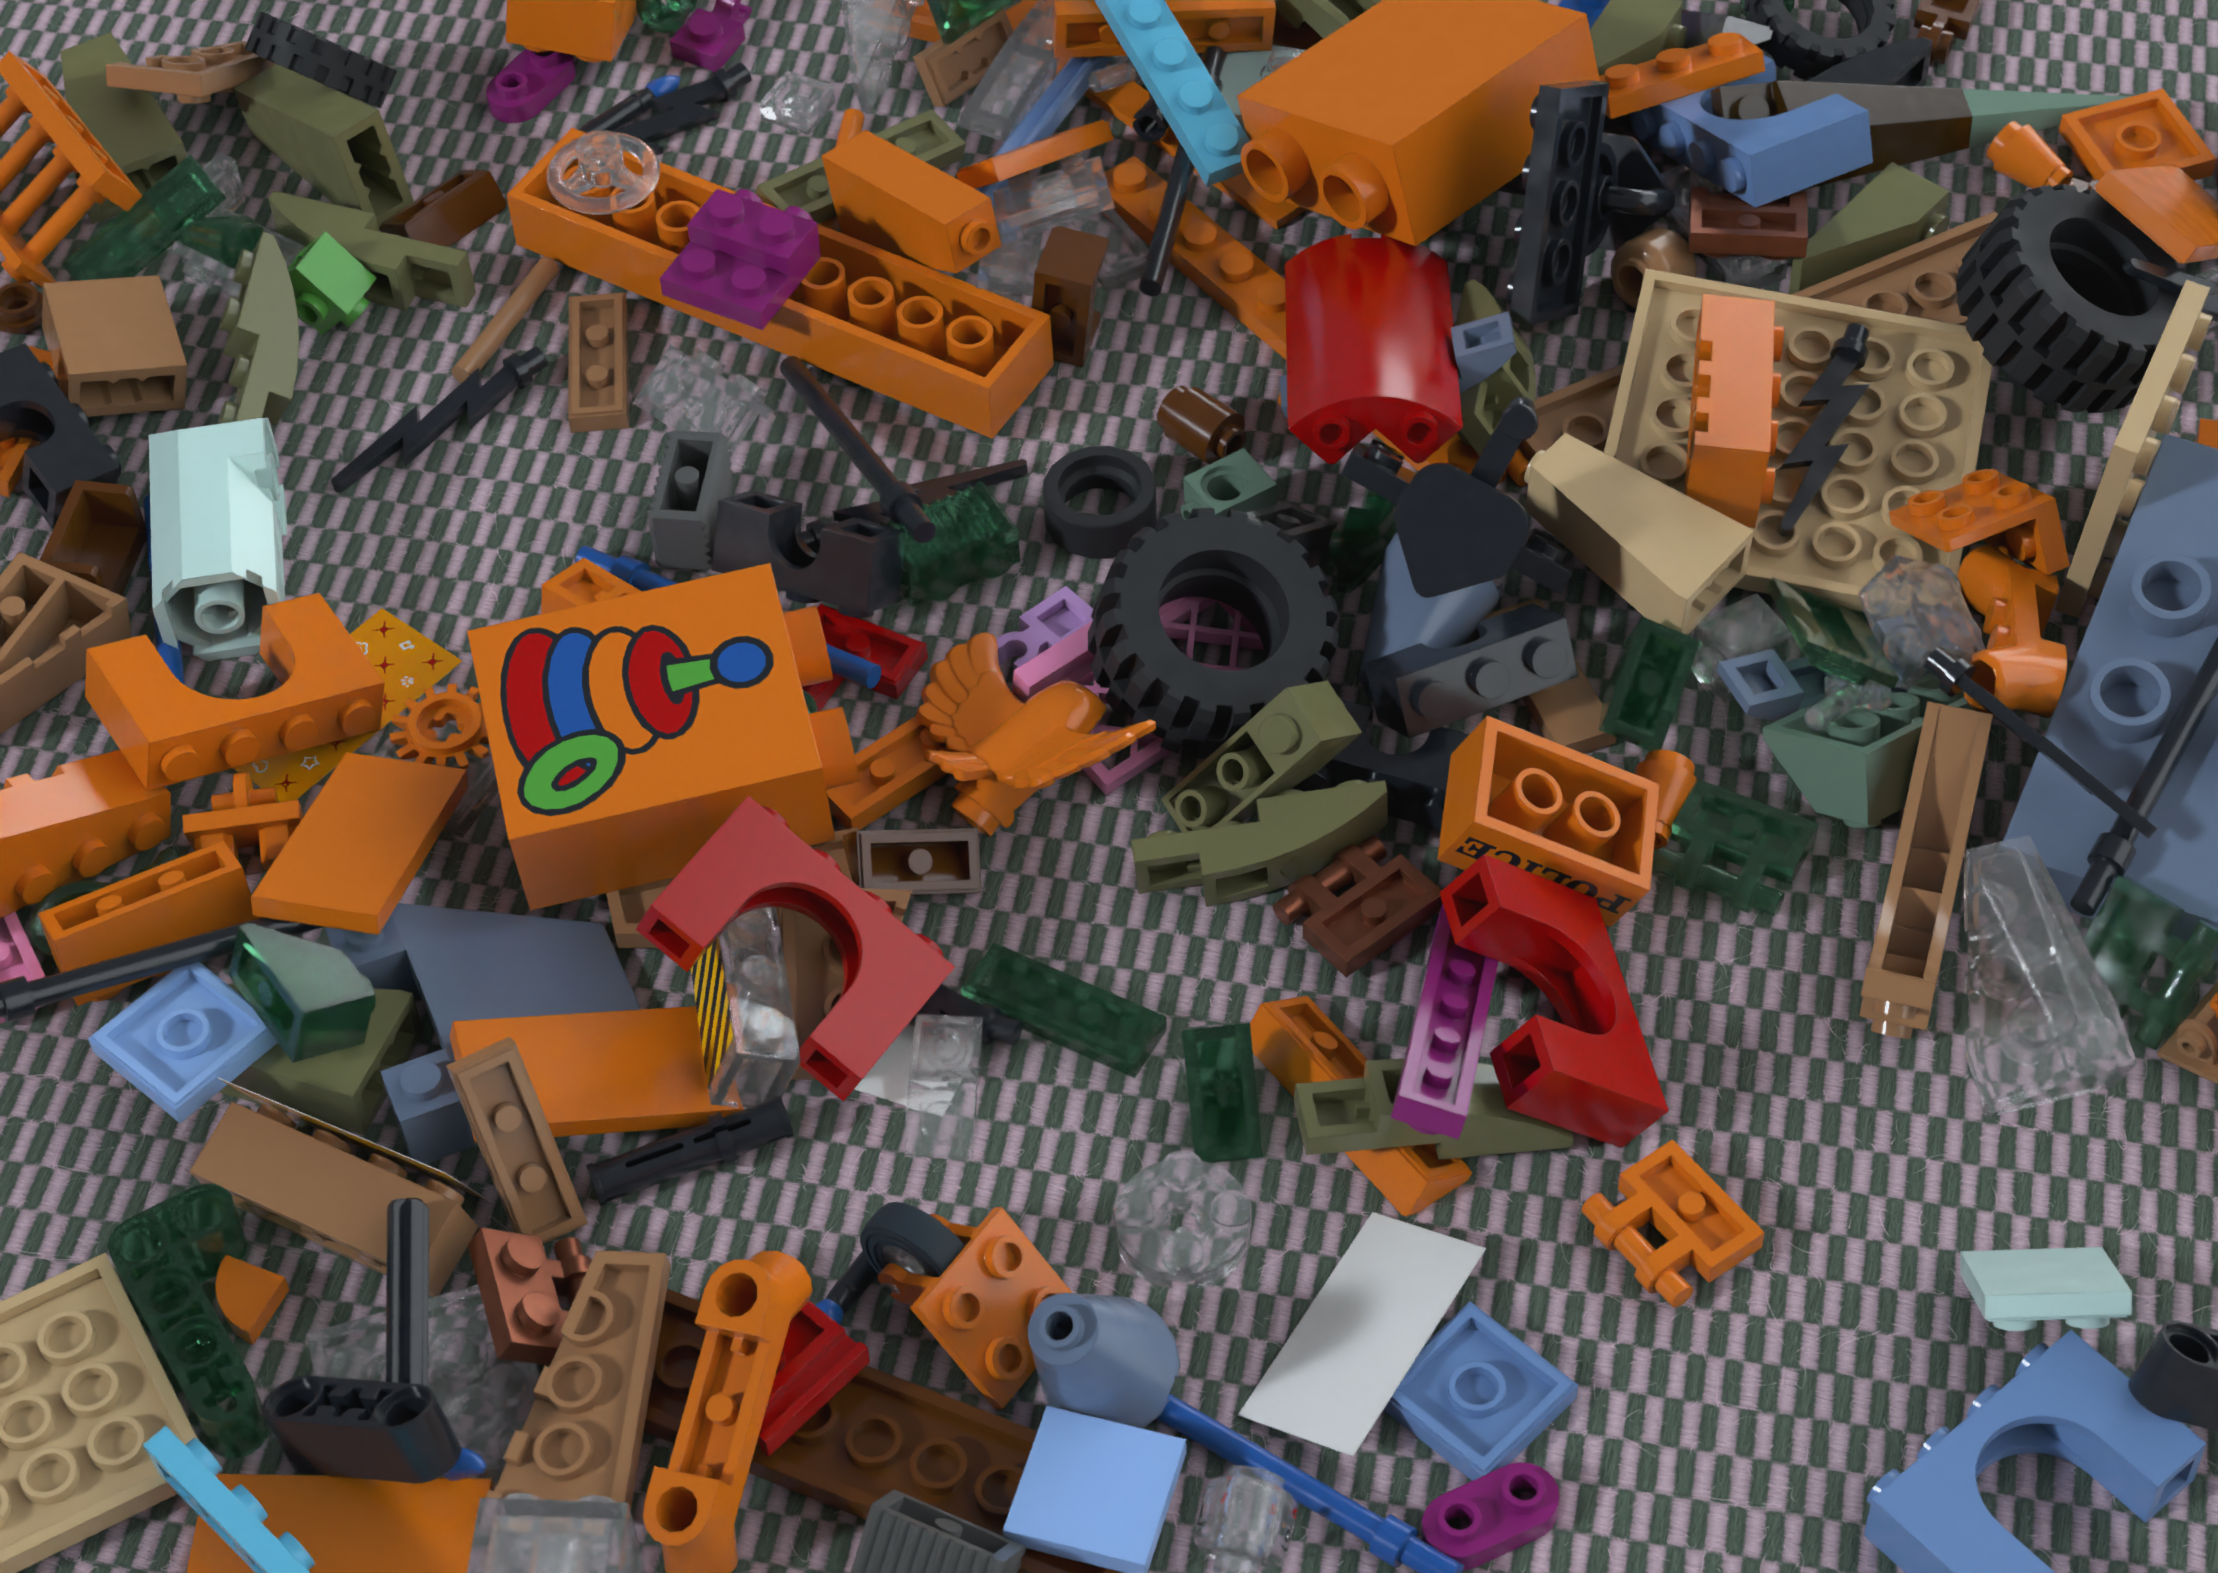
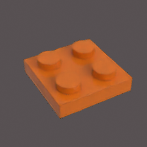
M2163 88L2061 116L2059 133L2094 180H2100L2108 170L2176 165L2194 181L2213 176L2217 158Z

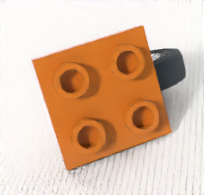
M901 1202L885 1204L866 1223L860 1235L862 1250L868 1262L878 1273V1281L881 1284L889 1285L893 1291L890 1294L892 1298L901 1303L911 1305L910 1309L993 1408L1003 1409L1036 1369L1028 1339V1325L1034 1310L1048 1297L1060 1293H1072L1071 1290L1003 1207H994L978 1227L950 1223L940 1215H929L909 1204Z

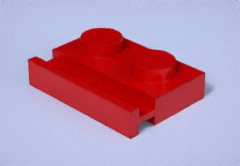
M808 1301L790 1321L757 1440L761 1451L768 1457L870 1363L868 1347L861 1341L856 1343L848 1337L841 1325L811 1301Z

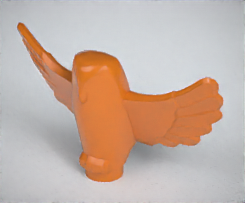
M986 632L975 634L965 644H958L952 647L946 653L944 660L932 665L930 668L931 683L925 685L922 689L921 696L924 704L919 706L915 716L921 724L930 728L929 737L933 741L944 743L950 751L926 750L925 754L926 762L940 765L942 771L953 774L954 778L958 780L954 788L959 792V795L950 807L974 828H978V831L988 837H991L999 826L1005 829L1011 826L1014 821V811L1039 789L1051 786L1058 779L1068 777L1075 772L1081 771V769L1099 763L1110 757L1111 754L1134 743L1136 739L1156 729V721L1146 720L1113 732L1103 731L1097 734H1090L1106 713L1107 707L1096 694L1084 685L1067 679L1042 689L1023 703L1011 692L1004 680L1003 673L999 667L998 646L995 635Z

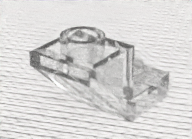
M916 1014L907 1088L904 1157L973 1160L977 1089L981 1082L983 1017Z

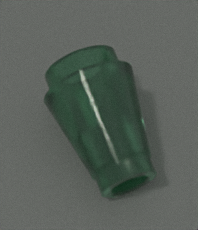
M247 215L192 217L184 223L181 229V242L185 249L235 271L242 250L246 249L253 252L260 236L265 231Z

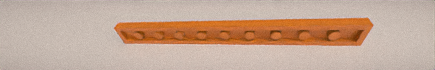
M1132 156L1091 180V196L1150 245L1167 182L1136 156ZM1186 199L1169 262L1286 360L1285 279ZM1376 428L1372 431L1385 444L1405 456L1404 460L1417 471L1433 463H1448L1470 474L1480 457L1471 445H1466L1456 433L1429 458L1418 464L1408 458ZM1507 468L1498 484L1506 480Z

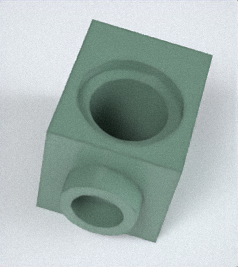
M1245 448L1183 477L1184 504L1180 507V513L1184 520L1189 518L1193 508L1211 507L1215 510V516L1226 517L1229 509L1246 513L1277 504V483Z

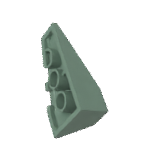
M1929 674L1908 680L1906 693L1888 692L1879 694L1869 690L1854 694V707L1829 713V707L1822 703L1802 708L1763 727V740L1817 813L1842 819L1846 826L1852 828H1871L1881 824L1882 819L1905 808L1927 701L1969 710L1974 709L1964 699L1962 690L1955 696L1949 697L1939 689L1940 680L1934 675Z

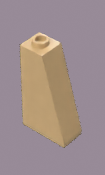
M1564 433L1547 451L1539 450L1529 462L1524 476L1525 482L1528 483L1525 511L1668 639L1680 644L1745 576L1754 533L1753 529L1567 433Z

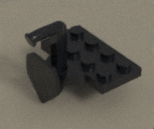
M1582 80L1540 85L1539 94L1535 97L1530 110V125L1534 129L1531 154L1525 160L1522 173L1496 190L1525 196L1523 213L1519 216L1514 230V241L1518 247L1516 269L1510 276L1506 291L1507 302L1511 305L1510 318L1512 322L1534 325L1577 315L1586 257L1595 252L1597 248L1617 250L1627 241L1646 231L1670 212L1675 205L1673 192L1639 141L1631 136L1603 132L1610 83Z
M1517 397L1513 399L1502 412L1499 423L1470 474L1448 463H1433L1414 473L1402 466L1405 458L1402 453L1376 439L1371 441L1369 447L1359 442L1345 462L1341 475L1396 504L1397 507L1394 513L1395 526L1413 587L1420 596L1425 598L1435 597L1492 581L1504 576L1510 567L1561 595L1572 576L1571 558L1566 556L1568 553L1565 550L1566 547L1554 536L1536 527L1529 536L1528 517L1522 505L1514 498L1496 489L1520 443L1531 438L1537 431L1539 423L1536 407L1529 398Z

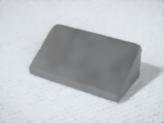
M1682 9L1681 25L1687 27L1684 49L1705 44L1711 36L1725 32L1740 33L1753 44L1771 39L1773 31L1769 30L1770 27L1728 15Z

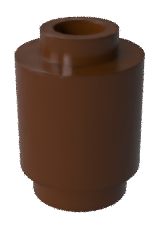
M1183 385L1175 387L1166 395L1158 409L1157 423L1164 429L1165 436L1209 465L1241 450L1246 440L1244 417L1198 387L1189 389Z

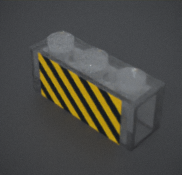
M766 907L749 911L735 919L691 968L711 1105L747 1109L772 1100L773 1097L778 1095L782 1099L801 1062L777 909Z

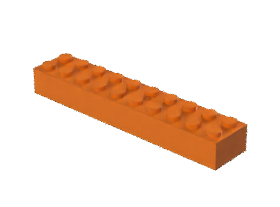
M571 128L506 194L516 245L550 257L557 262L788 356H796L805 363L992 439L1054 366L1050 315L819 224L817 226L821 258L763 330L663 296L660 277L690 242L687 224L716 189L735 194V191L575 128Z

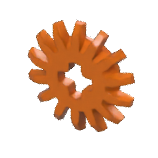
M448 684L447 692L435 694L433 687L424 689L426 698L421 702L417 703L409 698L403 703L410 711L409 716L394 714L392 718L394 725L405 730L389 733L391 743L405 745L395 751L400 760L417 757L414 762L431 764L436 758V765L448 767L449 758H454L461 769H468L469 762L464 753L468 752L480 759H485L489 756V749L481 745L489 744L482 704L481 702L479 704L476 703L479 695V689L472 686L465 695L457 692V684ZM448 720L456 721L457 728L461 731V734L451 733L446 741L438 740L437 733L433 730V727L442 728L447 724Z

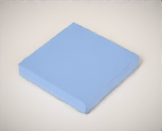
M198 962L173 969L90 1036L88 1040L93 1052L181 1124L228 1085L218 1078L228 1082L233 1081L280 1042L283 1036L279 1024Z
M1046 1406L1003 1528V1536L1024 1545L1028 1549L1123 1573H1148L1187 1453L1186 1439Z

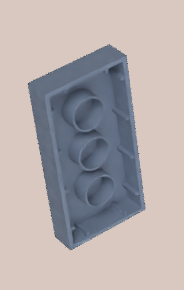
M2165 434L2045 734L2048 740L2125 802L2218 637V449L2169 434ZM2218 692L2147 819L2157 830L2149 839L2139 833L2133 844L2136 855L2122 878H2114L2094 916H2085L2078 913L2071 907L2070 901L2090 867L2087 856L2099 835L2105 832L2109 833L2118 814L2097 797L2088 793L2038 752L1999 849L1994 887L2218 961Z

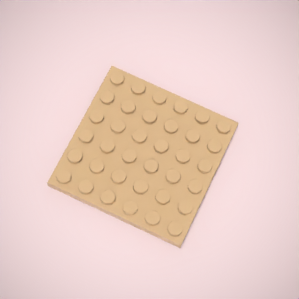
M1645 269L1604 453L1684 494L1696 331L1702 295L1710 294L1775 301L1774 325L1784 326V341L1781 361L1773 362V372L1781 373L1778 408L1772 409L1771 419L1778 420L1776 451L1774 456H1769L1767 466L1775 468L1773 499L1771 505L1760 504L1756 528H1751L1754 530L1746 573L1734 587L1893 618L1932 611L1937 613L1948 628L1953 611L1963 547L1952 552H1943L1891 525L1889 512L1908 505L1907 500L1917 493L1930 490L1943 491L1962 483V478L1965 475L1976 470L1992 365L1982 355L1984 348L1979 341L1973 342L1966 330V326ZM1849 324H1861L1870 333L1865 345L1868 348L1869 354L1864 367L1853 370L1842 386L1870 385L1825 445L1849 444V446L1787 536H1780L1777 528L1810 466L1779 469L1826 406L1798 407V405L1832 361L1830 353L1834 342L1839 338H1843L1846 327Z

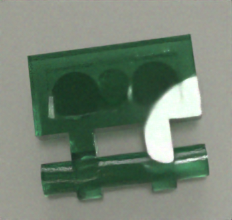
M1697 779L1672 824L1671 840L1688 846L1685 854H1681L1662 846L1656 856L1653 870L1674 878L1675 886L1694 893L1698 888L1730 899L1729 906L1748 914L1752 909H1756L1776 917L1782 906L1785 893L1763 885L1768 876L1792 885L1816 840L1818 823ZM1712 856L1741 866L1743 869L1740 875L1708 863Z
M2119 875L2053 992L2109 1026H2119L2128 1008H2133L2144 1015L2133 1038L2139 1043L2157 1050L2169 1029L2177 1030L2185 1016L2186 1011L2182 1008V1005L2198 977L2206 978L2217 959L2212 956V953L2218 944V928L2203 920H2199L2188 941L2182 940L2172 934V931L2183 914L2184 909L2130 877ZM2160 954L2175 964L2156 994L2143 987L2142 984Z

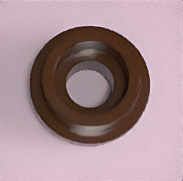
M13 282L0 288L1 331L10 334H25L42 325L43 294L35 286L27 282Z

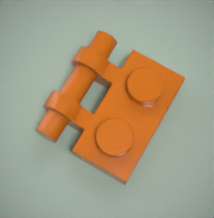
M1673 1139L1620 1173L1618 1190L1627 1200L1615 1207L1599 1192L1589 1197L1581 1208V1212L1595 1226L1594 1236L1608 1250H1618L1636 1269L1635 1279L1649 1293L1654 1294L1658 1292L1673 1308L1684 1304L1693 1293V1287L1679 1274V1271L1691 1264L1710 1283L1761 1249L1765 1232ZM1648 1222L1668 1240L1667 1243L1658 1249H1655L1638 1231L1639 1228Z

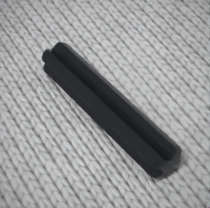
M412 1197L392 1200L387 1207L386 1382L428 1386L429 1208L427 1204L423 1203L422 1199Z

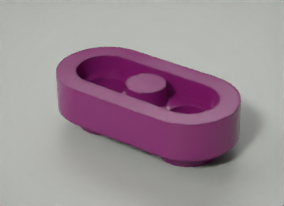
M525 48L488 83L486 96L491 115L504 123H521L534 118L574 80L576 68L573 55L555 51L533 52Z
M1524 1462L1508 1464L1435 1498L1427 1506L1423 1514L1421 1540L1463 1564V1571L1476 1568L1541 1538L1553 1528L1559 1509L1560 1493L1558 1485L1549 1472L1537 1465ZM1515 1490H1527L1535 1496L1529 1500H1519L1511 1493ZM1455 1518H1461L1468 1521L1471 1526L1464 1530H1456L1451 1528L1447 1522Z

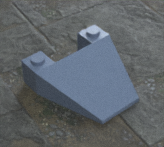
M398 903L380 934L377 935L325 927L344 988L403 990L413 993L414 998L420 996L422 998L442 1049L380 1072L395 1121L409 1157L424 1164L478 1145V1143L474 1142L471 1126L446 1065L455 1062L449 1037L453 1021L641 1009L603 923Z

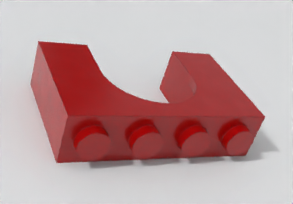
M748 795L650 905L635 930L688 973L723 931L735 919L749 911L766 907L787 908L802 913L817 922L830 935L839 950L844 970L843 988L837 1004L811 1033L792 1060L844 1102L955 966L944 958L942 950L933 940L922 934H915L893 916L889 905L881 897L872 892L863 891L841 872L838 863L829 854L820 849L811 848L794 834L786 820L777 811L770 807L759 805Z
M1483 854L1439 892L1455 944L1503 962L1523 973L1546 995L1563 1022L1561 1024L1535 1014L1489 1052L1507 1109L1623 1148L1669 1111L1596 898L1486 854Z

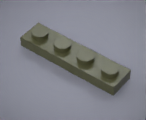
M932 109L875 134L939 170L962 160L966 143ZM822 157L757 185L756 195L763 203L781 210H785L789 206L800 207L817 224L837 216Z

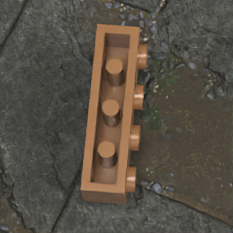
M233 1101L231 1102L189 1171L215 1198L386 1275L387 1207L395 1199L411 1197L422 1199L423 1203L427 1204L429 1208V1296L438 1298L466 1250L467 1244L478 1229L477 1224L461 1207L465 1200L462 1195L436 1180L428 1179L424 1187L406 1179L408 1173L403 1168L380 1155L372 1154L368 1162L350 1154L352 1148L347 1143L324 1130L316 1129L312 1137L294 1129L296 1123L290 1117L268 1105L261 1104L257 1112Z

